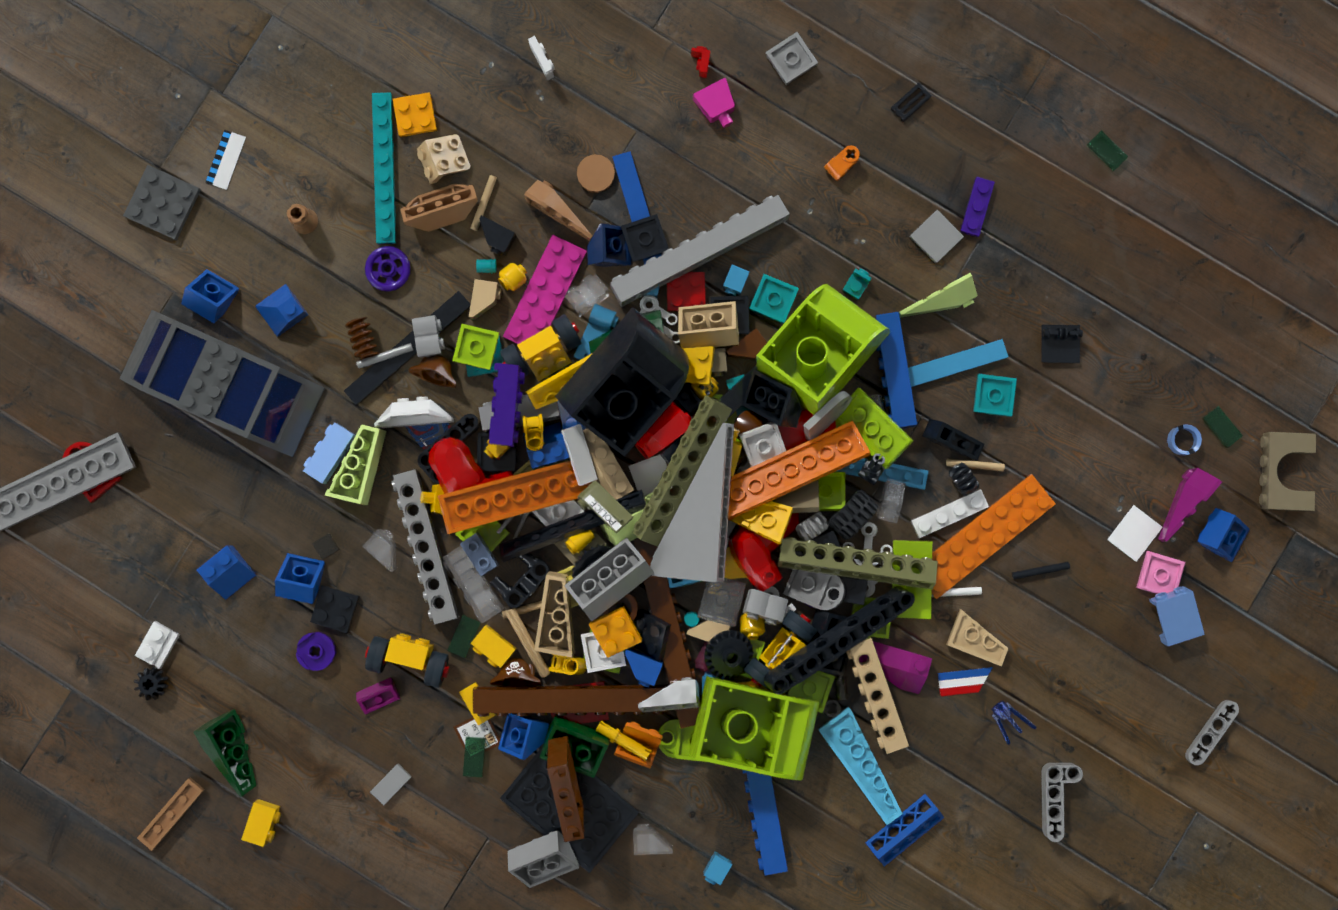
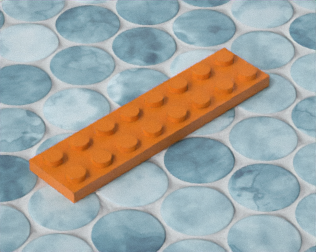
M853 420L735 474L733 477L731 476L728 521L870 456V451Z
M569 460L438 495V500L447 534L578 499L577 496L592 482L578 486L571 461Z
M1032 474L932 552V560L938 561L936 584L932 589V595L936 600L1056 504Z

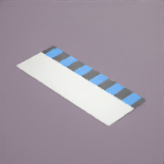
M224 130L205 183L227 190L246 137Z

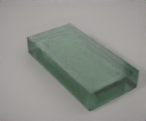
M1102 130L1087 144L1113 171L1128 158Z
M1219 406L1202 418L1226 448H1229L1243 436Z
M463 615L447 651L466 658L472 645L470 643L474 640L481 622Z
M466 736L463 776L483 777L486 738Z

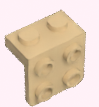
M457 134L425 140L417 148L418 158L423 164L424 174L430 184L437 183L444 175L470 169V163L460 137Z

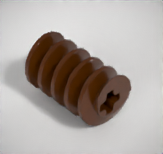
M368 317L351 320L345 325L347 329H350L348 335L353 336L350 338V342L355 343L352 346V349L357 351L354 353V357L360 358V360L379 354V352L372 351L377 345L370 344L375 338L368 337L373 332L372 330H366V327L371 325L370 323H364V320Z

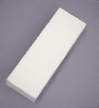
M578 424L561 430L578 486L598 480L581 425Z

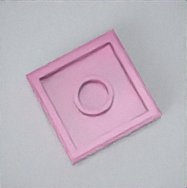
M1146 551L1136 588L1155 594L1172 592L1174 588L1179 587L1185 562Z

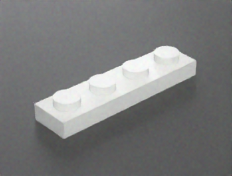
M980 489L911 520V524L917 537L921 538L989 506Z

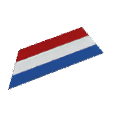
M993 667L938 673L940 696L979 692Z

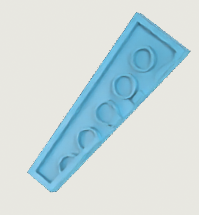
M848 707L818 730L880 817L888 825L901 816L902 812L851 709Z

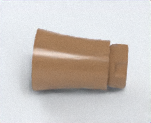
M293 204L287 210L288 220L298 233L308 234L317 227L318 217L313 210L300 204Z

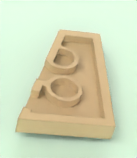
M959 609L946 645L1002 666L1008 648L969 617L962 609Z

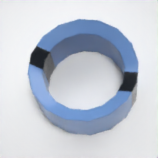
M1188 424L1174 427L1169 432L1167 438L1168 447L1171 451L1182 456L1195 453L1202 442L1201 433L1198 429ZM1181 429L1189 431L1194 439L1193 445L1188 451L1179 449L1175 444V435Z

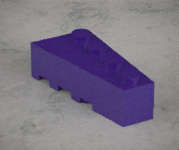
M495 363L494 370H498V377H495L493 380L496 396H493L491 407L494 415L491 416L489 444L514 447V444L518 443L519 431H516V425L521 420V412L518 411V405L522 404L523 392H520V386L524 384L525 373H522L519 365Z

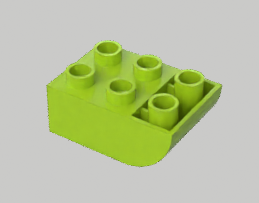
M824 284L815 289L801 303L756 355L757 370L795 389L801 406L815 415L844 388L890 334V329L830 285Z
M706 676L689 754L697 760L778 778L803 780L820 702L787 694L779 695L769 690Z

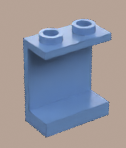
M1181 586L1174 588L1172 592L1158 593L1154 598L1149 599L1150 603L1155 605L1163 631V634L1159 636L1163 644L1171 646L1205 635L1192 590Z

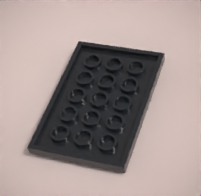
M542 746L500 799L544 836L554 831H559L562 834L547 770V761L540 758ZM576 772L584 805V838L569 841L579 865L590 873L637 816L639 811L598 776L595 775L592 778Z

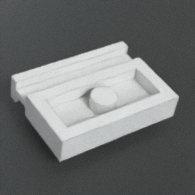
M535 36L529 38L530 48L546 79L553 78V70L555 68L550 59L547 60L543 44L538 43Z
M154 621L135 656L161 669L180 634Z

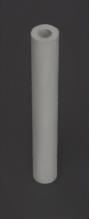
M409 343L362 359L356 363L360 369L413 351V346Z

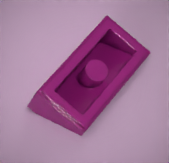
M391 677L356 693V701L364 714H368L400 699Z

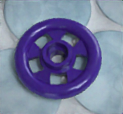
M392 246L380 247L374 250L367 258L365 274L369 283L376 289L394 291L402 287L408 280L410 262L405 253L400 249ZM389 254L390 259L382 261L381 255ZM397 259H400L402 262V266L397 268L394 262ZM374 263L379 264L378 272L372 270ZM387 266H391L390 272H385ZM399 273L401 277L395 282L392 277ZM380 276L387 278L385 284L378 281Z

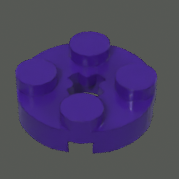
M322 632L308 633L297 644L296 658L299 664L308 670L318 671L325 669L333 662L336 656L333 640ZM313 646H314L315 648H318V647L320 648V651H319L320 655H319V656H318V655H314V656H313V655L311 654V653L313 652V649H312Z

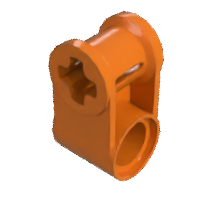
M852 145L845 147L824 166V169L836 181L840 180L857 163L860 155L858 148ZM847 153H848V154H852V153H853V154H854V157H853V158L850 157V158L848 159V158H847Z

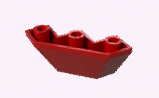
M672 402L635 444L636 448L645 459L652 457L684 434L692 418Z

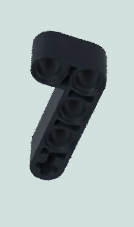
M474 414L464 415L418 456V465L434 483L440 484L431 466L423 464L424 457L429 456V451L436 442L443 438L452 437L454 431H460L461 438L459 440L465 442L480 428L479 418ZM468 419H475L473 422L474 427L468 426L465 428L469 424ZM461 425L468 431L467 433L460 428Z

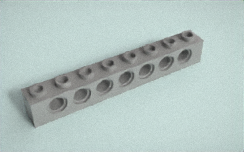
M414 469L393 475L392 486L399 495L397 504L404 513L402 522L404 528H408L409 531L407 540L415 553L412 555L415 566L418 565L420 573H417L420 584L424 585L425 589L423 591V598L425 603H429V619L434 621L435 625L459 618L427 503H421L420 501L421 492H424L419 471ZM409 486L414 491L411 497H407L404 493L405 489ZM412 505H417L419 508L415 516L410 513ZM418 523H421L424 527V531L421 534L415 532V526ZM422 542H427L429 545V550L426 553L420 550ZM428 560L434 563L432 571H428L425 568V563ZM432 579L439 581V588L436 590L430 586ZM438 597L442 598L445 602L443 608H438L435 604Z

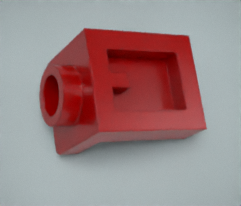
M703 46L692 48L691 57L701 58L697 60L696 70H699V77L707 78L710 50Z

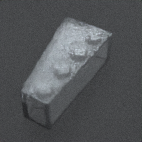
M461 546L443 557L445 560L443 565L448 572L451 571L455 578L453 580L458 588L462 589L465 600L469 605L471 604L476 617L481 623L487 622L505 610L486 577L479 575Z

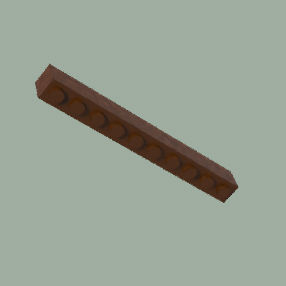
M639 538L634 539L636 550L650 566L653 555L658 547ZM651 575L644 581L651 612L653 615L671 624L663 658L669 684L681 681L682 678L686 677L696 680L694 668L690 669L688 661H692L689 649L685 650L683 644L687 642L685 632L680 631L679 624L682 623L680 612H675L674 605L677 604L675 593L671 594L667 577ZM699 707L676 709L681 729L696 724Z
M643 685L474 687L473 714H478L481 717L489 716V713H497V716H508L509 713H517V716H527L528 713H536L537 716H546L548 713H556L558 716L575 713V715L582 716L586 715L587 712H594L595 715H606V712H614V715H625V712L643 715L645 712L642 713L638 704L668 685H650V687ZM668 710L654 711L653 714L662 715L664 712H668Z

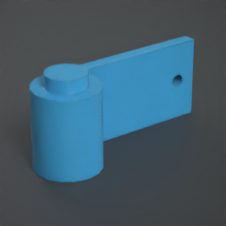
M598 304L594 305L589 317V323L581 338L582 344L577 347L574 358L581 360L591 354L589 341L610 331L612 327H616L619 317L616 316L617 312Z

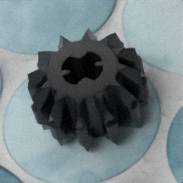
M965 463L956 464L949 470L950 478L964 496L974 493L979 488V482Z
M153 667L151 670L145 668L143 673L139 672L137 674L139 679L133 681L138 684V687L134 688L135 691L140 690L138 696L143 697L145 695V700H150L151 698L156 700L159 698V695H164L163 689L168 688V685L164 684V681L168 680V678L161 677L164 671L157 672V668ZM149 681H151V683H154L153 687H150L151 685L148 684Z

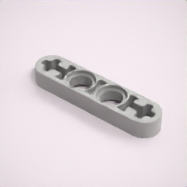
M1224 700L1219 704L1187 749L1185 757L1189 763L1201 765L1207 759L1238 715L1239 707L1236 702ZM1226 705L1231 706V713L1227 712ZM1219 714L1225 715L1224 717H1227L1228 719L1226 720L1225 718L1219 716ZM1217 719L1222 721V728L1219 730H1215L1213 727V722ZM1205 735L1211 737V743L1207 746H1204L1202 743V738ZM1197 745H1199L1201 748H1204L1205 751L1200 750V748H1197ZM1193 752H1194V753H1197V752H1198V754H1197V755L1199 756V759H1198V760L1193 759V758H1194V757L1192 756V753H1193Z

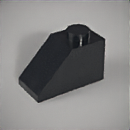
M481 215L479 219L487 244L491 248L490 251L498 256L501 254L506 256L517 237L515 232Z

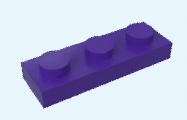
M980 177L975 178L960 229L961 233L979 237L994 181Z

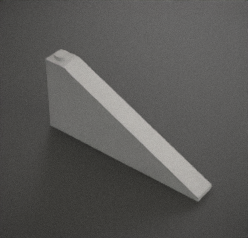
M722 423L653 555L650 565L654 572L652 576L724 582L734 424Z

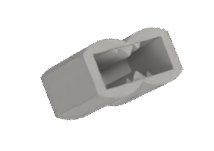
M435 315L412 319L418 357L442 355L445 344L444 339L439 336V331H442L440 319L437 320Z
M750 589L748 590L743 613L747 614V618L753 620L762 618L766 620L765 623L776 626L777 623L783 622L788 600L759 590Z

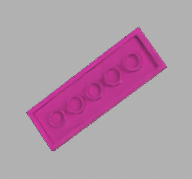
M552 235L503 338L519 344L545 328L552 326V321L555 319L587 254L586 250Z

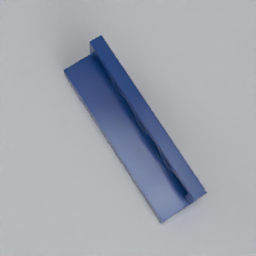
M924 794L903 811L901 816L886 825L865 843L885 867L940 822L944 816L928 796ZM924 802L931 806L926 812H919L920 806ZM907 816H914V821L911 824H904ZM899 828V833L895 837L889 836L891 829ZM878 840H884L883 847L876 851L873 844Z

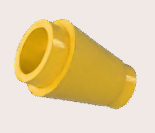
M587 530L568 537L565 544L573 555L579 554L595 536L591 530Z

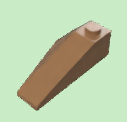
M537 180L525 192L524 196L528 204L586 240H591L593 237L555 190L552 189L553 185L545 180L543 182Z

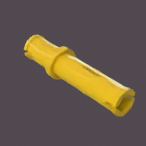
M603 721L599 723L596 732L610 739L611 743L615 742L644 759V761L647 760L652 751L651 749L620 732V729H614Z

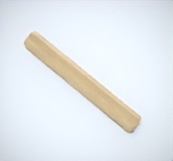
M511 608L507 610L506 616L540 677L548 676L550 674L548 666L540 652L534 651L535 643L516 609Z

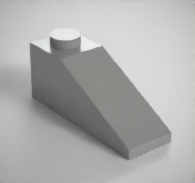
M682 678L681 681H675L639 703L638 708L642 713L700 707L699 684L693 678Z

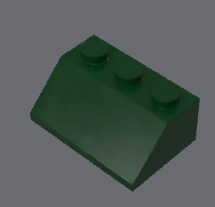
M555 715L547 732L540 758L547 761L548 740L568 736L575 771L594 778L608 748L609 739L592 728Z

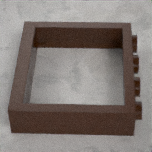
M568 736L548 740L547 770L564 842L583 839L584 805Z

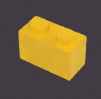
M488 624L483 627L470 643L474 646L472 649L480 656L484 654L488 657L487 661L495 668L497 666L501 668L517 649Z
M260 799L256 800L253 803L241 840L262 847L269 842L271 843L275 831H272L274 824L279 822L281 816L279 812L280 806Z

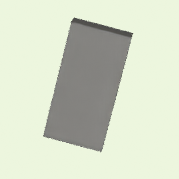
M398 763L370 793L385 805L412 776Z

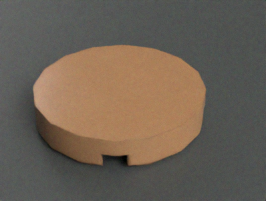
M594 154L587 156L578 166V181L589 192L600 193L605 191L614 181L615 171L613 164L602 155Z

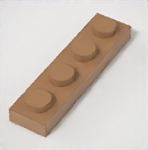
M191 777L188 778L137 839L151 851L154 850L205 789Z

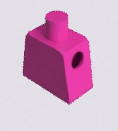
M726 78L693 94V101L710 123L719 120L723 128L733 123L729 114L734 112L735 105Z

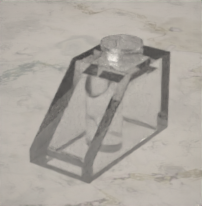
M889 478L886 479L877 511L878 519L897 524L906 483Z
M378 529L362 547L390 572H395L397 564L396 542L392 539L394 536L386 529L384 531Z
M648 824L637 825V828L633 829L634 855L673 854V846L653 827H649Z

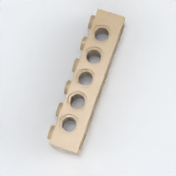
M869 636L846 653L849 660L853 659L855 666H852L855 678L859 677L861 684H858L862 696H866L867 702H864L868 714L872 713L873 720H870L874 731L878 730L880 736L877 738L880 749L884 748L886 753L889 754L908 747L909 744L872 638ZM861 655H868L867 661L863 663L859 662V657ZM868 673H874L872 680H865V676ZM874 691H880L878 698H871ZM879 710H887L885 715L878 716ZM887 727H893L891 733H884V730Z

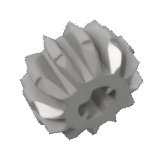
M817 512L798 524L795 530L799 538L805 542L824 532L829 527L825 516L821 512Z

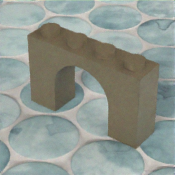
M1263 433L1260 440V445L1263 448L1262 456L1260 457L1262 474L1259 480L1262 486V494L1259 496L1261 509L1315 511V491H1294L1284 487L1278 479L1277 466L1279 461L1289 453H1316V434Z

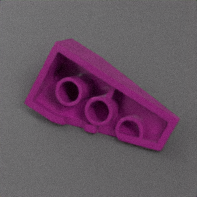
M1199 468L1188 469L1182 475L1183 480L1178 486L1158 540L1167 542L1184 524L1185 521L1183 519L1185 517L1188 518L1197 511L1196 505L1203 500L1206 502L1222 483L1221 480Z
M873 641L885 679L899 689L919 694L927 679L932 658ZM861 655L859 657L861 663L866 662L868 659V655Z

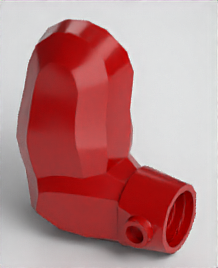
M443 438L436 442L429 451V464L435 472L444 494L514 475L511 471L491 475L490 478H485L483 471L474 461L468 446L462 440L456 438Z
M792 513L783 539L794 533L799 523L798 513ZM739 525L729 538L730 552L738 567L745 573L752 585L757 590L764 592L783 578L775 561L771 560V551L775 550L779 544Z

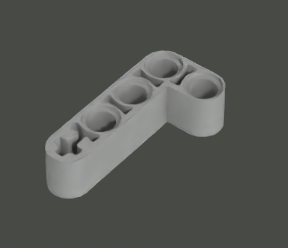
M1047 763L1041 771L1042 831L1044 836L1052 842H1059L1064 837V783H1077L1083 777L1081 768L1073 763ZM1055 768L1056 775L1050 778L1049 771ZM1071 768H1075L1076 771L1073 777L1068 776V771ZM1056 788V795L1050 797V789ZM1056 807V815L1049 816L1050 809ZM1055 828L1057 831L1053 832V835H1051L1050 831H1053Z

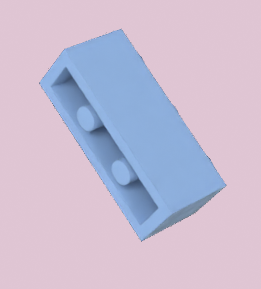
M335 422L327 427L324 433L326 436L323 441L320 440L316 444L314 455L309 457L304 463L305 469L303 472L322 484H327L356 436Z

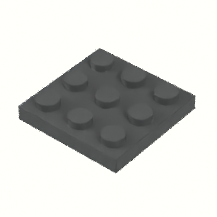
M147 165L123 216L177 241L201 189Z

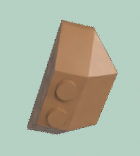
M452 184L419 195L400 210L405 225L430 232L465 220L478 199L473 185Z

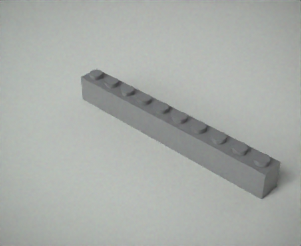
M779 195L775 197L769 196L760 205L756 206L754 204L748 207L746 212L731 216L729 221L717 223L713 226L712 230L700 232L696 235L695 239L691 241L687 239L681 242L679 247L664 251L662 256L650 258L646 261L645 265L631 268L628 274L624 276L620 274L614 277L612 282H610V288L620 306L623 307L658 287V284L661 287L787 221L789 212Z

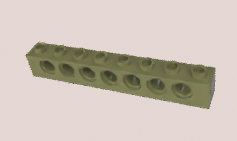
M707 395L700 402L694 418L691 419L686 433L682 436L678 448L673 453L671 461L662 473L657 487L653 490L648 504L645 505L640 519L634 526L632 533L640 540L657 547L659 546L722 423H726L732 412V409L724 403Z
M791 537L782 539L778 567L925 589H933L935 586L938 561H933L928 557L919 559L907 554L899 556L894 555L892 552H874L872 549L858 550L852 546L837 547L832 543L817 544L812 540L805 542L797 541V539ZM801 551L804 553V556L799 557L795 552ZM821 554L823 559H817L814 555ZM834 557L842 558L843 562H836ZM853 560H860L862 565H856ZM878 562L881 568L874 567L872 563ZM892 565L899 566L901 570H894L892 568ZM911 568H917L920 573H914Z

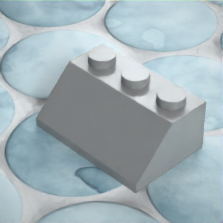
M559 831L550 832L545 836L533 839L508 851V872L529 888L579 868V863L570 843L564 842L563 835Z

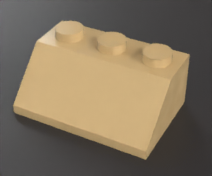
M736 301L679 307L678 336L681 348L739 345Z

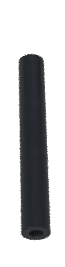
M1063 562L1012 572V578L1015 580L1070 569V563Z

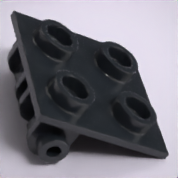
M1041 325V363H1080V337L1083 336V330H1080V325Z

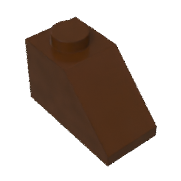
M756 328L741 339L739 345H733L726 351L727 357L755 360L756 355L767 344V341Z

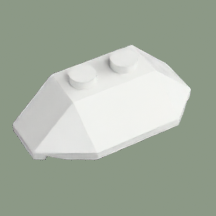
M417 397V401L401 398L397 399V402L391 403L374 425L375 428L380 429L454 422V418L434 401L428 400V397Z

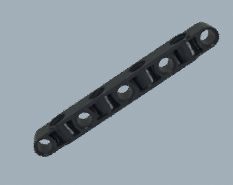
M901 586L892 588L785 659L765 675L764 684L775 694L781 695L909 609L914 604V595Z

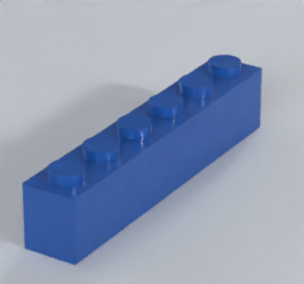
M899 312L876 315L875 319L890 329V334L876 349V351H880L881 358H878V365L880 370L883 369L884 377H881L882 388H886L887 396H884L885 407H889L890 414L888 416L901 429L916 427L917 420Z
M742 770L743 774H747L748 781H744L746 793L750 792L751 800H748L749 812L754 814V819L751 820L752 830L757 832L758 839H754L756 851L760 850L761 858H758L759 870H763L764 875L788 872L772 778L769 775Z

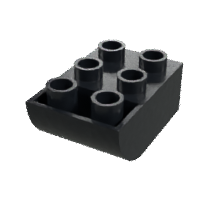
M632 307L555 397L571 417L625 457L680 393L688 375V355L684 349Z

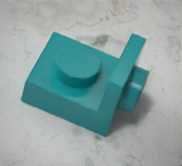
M861 268L859 270L855 269L842 291L859 300L872 279L869 277L870 274Z

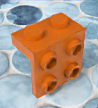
M627 722L622 733L652 751L647 760L644 761V759L617 745L614 755L650 769L663 736L657 730H648L642 728L638 723Z

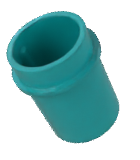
M477 259V273H496V259Z
M688 612L684 617V622L687 626L694 627L699 623V616L696 612Z

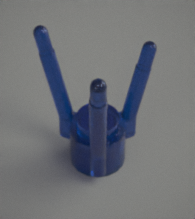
M1002 700L991 709L993 711L991 716L995 719L1008 745L1010 740L1000 718L1002 721L1007 719L1019 733H1022V730L1011 718L1010 715L1012 713L1033 729L1037 728L1008 702L1005 703Z

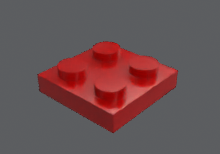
M688 272L667 283L668 312L679 311V307L705 305V272Z

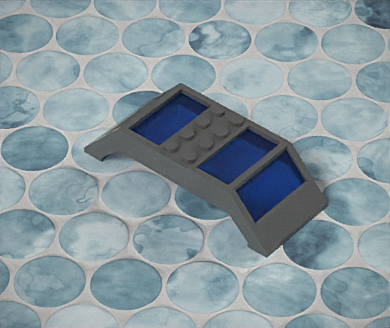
M151 310L119 378L147 394L291 457H294L325 390V387L154 310Z

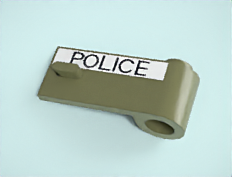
M593 481L577 496L579 499L577 503L582 509H592L616 534L633 519V516L597 481Z

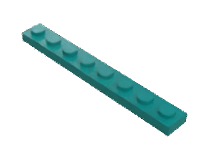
M391 92L372 93L376 243L396 244Z

